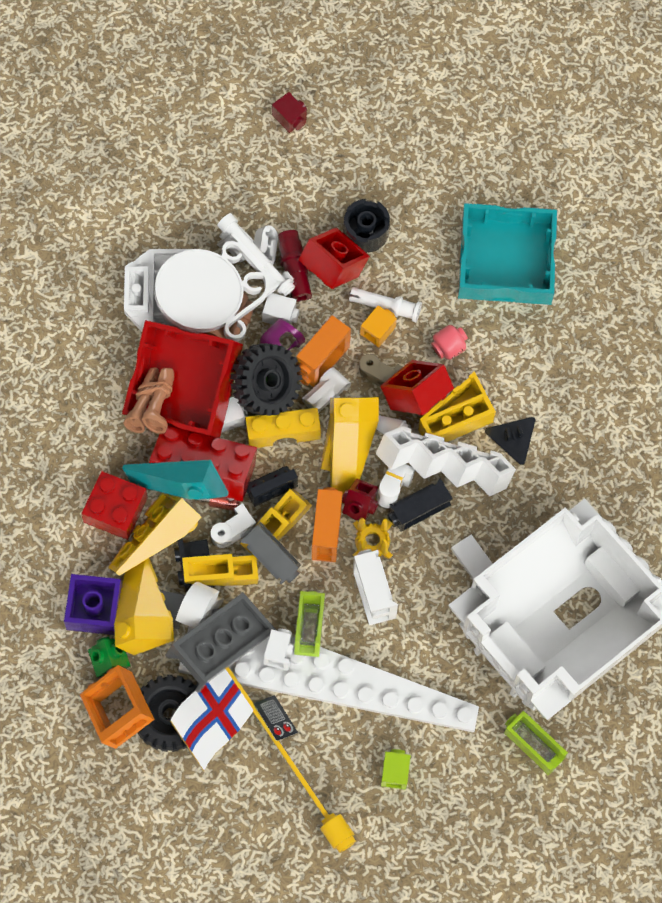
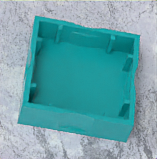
M464 203L458 299L552 305L555 290L554 247L557 234V210L527 207L514 209L497 205Z

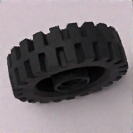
M257 344L249 346V349L242 351L243 355L237 357L236 360L239 364H233L232 367L236 374H231L230 379L235 380V383L231 384V389L236 390L233 393L234 398L239 399L237 403L243 406L246 411L266 416L279 415L280 412L287 411V407H291L294 404L292 399H297L299 396L295 391L301 390L302 385L297 384V381L302 380V375L297 374V372L301 371V368L299 367L300 365H295L298 360L296 357L291 356L293 353L290 350H285V347L276 344Z
M167 675V677L158 676L154 681L151 679L140 690L155 720L140 730L138 735L147 745L152 746L156 750L175 752L179 749L188 748L170 722L171 718L164 717L163 713L169 708L177 710L182 702L196 690V685L189 679L185 680L179 675L177 677H173V675Z

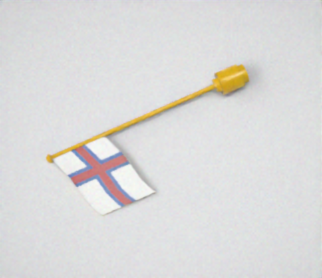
M229 667L208 682L200 693L194 691L182 702L170 722L203 771L213 756L240 731L254 712L325 817L321 821L323 826L320 830L332 848L342 853L356 843L353 837L355 834L341 814L336 816L334 813L329 815L281 743L276 741L254 706V703Z

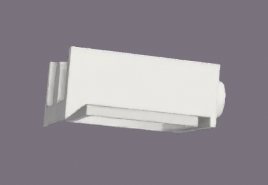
M371 549L360 551L354 556L353 563L354 577L369 625L395 619L398 604L392 601L380 557H378L379 551H372Z

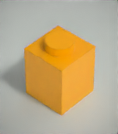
M377 306L361 325L360 335L379 348L396 328L397 318L389 309Z

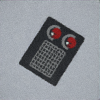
M275 695L254 703V706L276 741L298 733Z

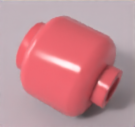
M447 325L433 335L434 342L431 345L441 359L451 360L466 350L465 340L468 337L461 327L456 329L453 325Z

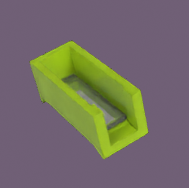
M300 591L294 655L319 657L325 593Z
M522 711L518 716L513 714L505 723L507 728L504 734L548 776L566 758L568 752L525 711Z

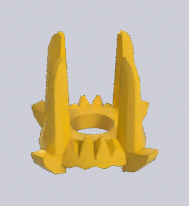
M360 518L359 522L356 520L353 526L358 531L355 536L357 551L353 556H356L360 551L371 549L372 551H379L378 557L383 555L385 558L390 559L393 555L388 551L390 547L388 530L392 527L393 523L388 521L387 518L383 519L381 525L376 523L365 525L364 518ZM369 534H376L380 538V542L375 546L367 544L366 537Z

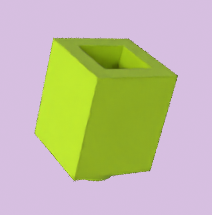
M391 749L390 752L385 751L381 787L406 790L411 755L406 754L404 750Z

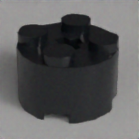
M366 199L354 201L346 209L343 233L366 253L377 251L385 245L389 237L390 215L387 208L378 201L377 203L366 201Z

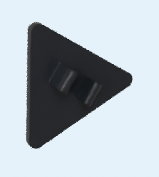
M534 417L489 427L485 429V433L517 463L524 465L536 420Z

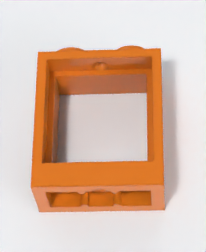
M333 315L296 356L298 360L296 365H300L299 367L301 368V371L297 372V374L302 375L300 382L306 386L310 384L315 387L323 374L332 368L350 348L351 328Z
M326 487L318 489L312 541V560L336 562L343 491H338L336 488Z
M119 665L108 670L106 675L90 684L80 694L101 743L112 748H118L155 720L133 673ZM124 685L134 708L113 724H110L101 702Z

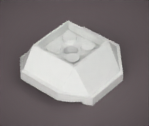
M149 249L134 262L125 266L124 313L141 332L143 331L145 320L177 327L162 314L156 303L154 293L155 281L161 266L170 257L191 249Z

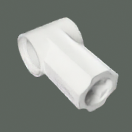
M332 367L323 374L319 383L302 398V401L309 409L318 408L319 413L330 403V398H339V395L344 390L347 391L350 388L351 383L338 370Z

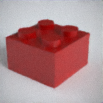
M336 227L310 238L298 260L307 270L322 280L324 285L334 289L358 278L370 256Z
M411 360L380 386L390 410L418 415L428 413L431 407L445 399L447 394L454 389L444 364Z
M101 471L81 513L83 523L129 540L148 499L147 489Z

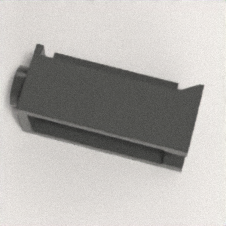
M262 522L257 524L240 541L241 543L248 544L247 548L276 579H281L280 584L285 581L290 583L300 574L297 570L301 564Z

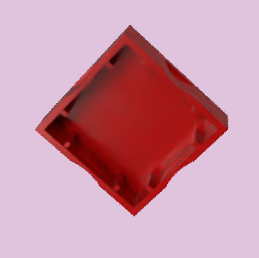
M145 320L137 351L136 368L129 383L122 414L127 415L134 408L138 401L136 393L150 368H158L159 372L163 368H171L174 371L172 392L168 398L164 399L160 415L165 418L168 426L220 438L232 392L231 384L234 383V379L230 378L231 374H236L232 367L233 364H239L236 359L241 355L243 344L230 339L204 333L188 332L177 327Z

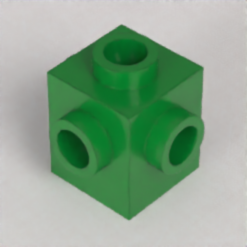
M110 637L98 639L96 645L88 649L97 678L103 677L108 670L117 665L125 669L131 666L126 651L115 647V639Z

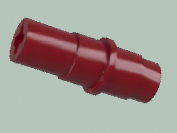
M283 231L278 234L281 255L280 265L284 268V271H288L294 278L293 284L295 288L290 293L291 298L296 299V302L309 300L312 298V292L308 279V270L298 260L303 252L298 231Z

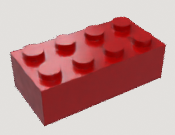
M167 426L166 432L159 434L149 463L211 460L229 492L225 498L243 502L255 468L257 447Z

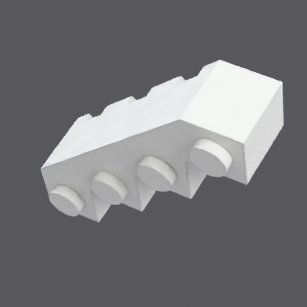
M403 426L384 433L376 455L390 470L409 463L424 479L442 472L456 487L474 480L489 497L505 490L516 470L501 453L490 451L489 454L477 451L476 446L458 442L457 445L444 442L443 437L425 433L424 436L411 433L410 428Z

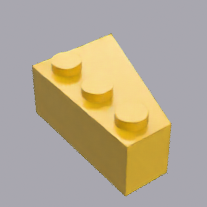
M475 371L460 386L453 389L452 393L443 401L441 400L420 418L418 430L422 436L428 433L443 437L444 442H449L494 422L496 411Z

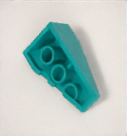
M211 460L125 464L122 467L131 483L189 500L227 497L229 494Z

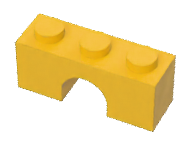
M318 408L280 412L279 415L271 416L257 415L245 417L248 445L257 448L273 446L275 441L283 438H294L297 443L321 440Z

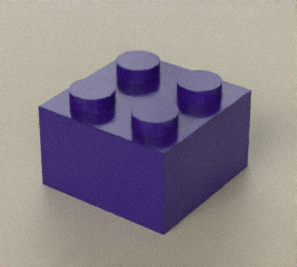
M71 574L64 617L66 630L115 635L114 622L122 588L121 579Z

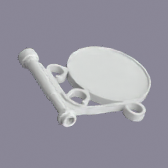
M231 213L223 217L217 225L223 233L231 235L232 240L223 245L221 255L203 249L185 250L173 255L161 266L156 277L154 293L156 303L162 314L177 327L191 332L204 333L215 331L225 326V337L238 342L243 339L246 332V326L240 319L260 305L274 291L277 290L279 294L283 293L286 296L293 291L295 285L291 278L286 280L271 264V261L240 229L237 224L238 220ZM234 248L239 254L232 257L226 253V250ZM242 256L256 270V272L248 273L243 281L236 268L232 265L239 262ZM250 279H263L265 285L263 295L238 313L243 299V291L251 295H257L262 289L260 286L257 288L250 287L247 281ZM237 322L241 333L233 335L228 328Z

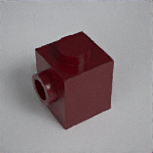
M290 92L271 104L272 116L288 133L294 129L300 130L305 125L307 108L301 100H297Z

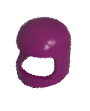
M278 319L263 333L260 338V344L268 343L282 346L279 338L285 332H290L296 339L287 349L290 350L294 347L299 348L305 342V337L283 319Z

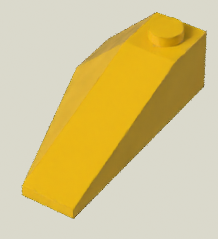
M149 558L125 572L114 622L115 647L132 655L174 641L173 617L164 603L166 599L158 588V579Z

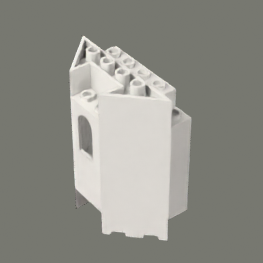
M584 498L569 511L566 508L562 509L475 577L472 587L451 602L449 607L460 619L459 625L466 638L470 639L476 646L473 649L475 654L478 656L482 653L510 685V695L514 698L519 696L524 705L533 711L537 709L542 717L548 720L662 628V579L650 572L647 562L633 553L630 543L619 537L613 524L602 518ZM585 587L596 589L601 596L600 605L569 630L553 611Z

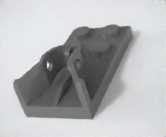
M243 592L173 643L165 656L170 659H179L197 680L195 691L200 693L208 682L269 637L271 630L276 629Z

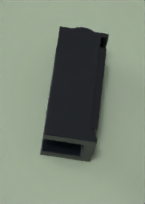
M440 478L436 485L432 483L396 502L394 506L390 504L387 516L389 521L393 523L392 526H397L400 532L450 507V501L453 498Z

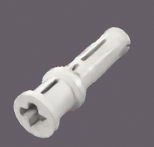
M356 287L352 288L350 294L353 295L349 297L350 302L374 308L380 306L383 309H389L394 313L395 317L410 318L415 323L419 318L422 302H409L403 300V297L400 296L394 299L357 289Z

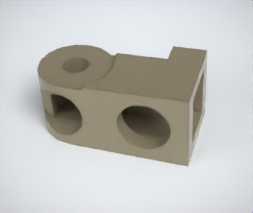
M374 354L363 355L359 361L361 376L379 387L403 368V366L397 364L393 369L380 362L379 358Z

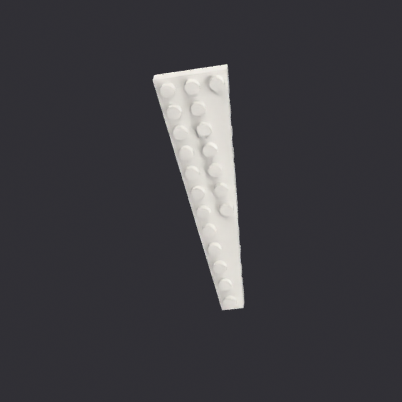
M219 608L213 609L211 615L217 612ZM189 627L188 632H190L194 628ZM292 636L291 643L295 644V637ZM267 637L229 666L239 683L244 686L469 732L475 731L479 706L320 647L319 657L294 655L293 650L292 657L286 658L289 659V669L287 671L264 665V654L269 637ZM180 662L178 671L192 675Z

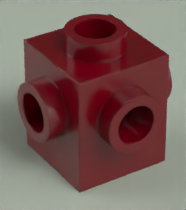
M356 478L349 490L346 489L342 497V503L344 504L342 513L354 520L364 518L366 521L370 514H375L379 502L375 499L379 487Z

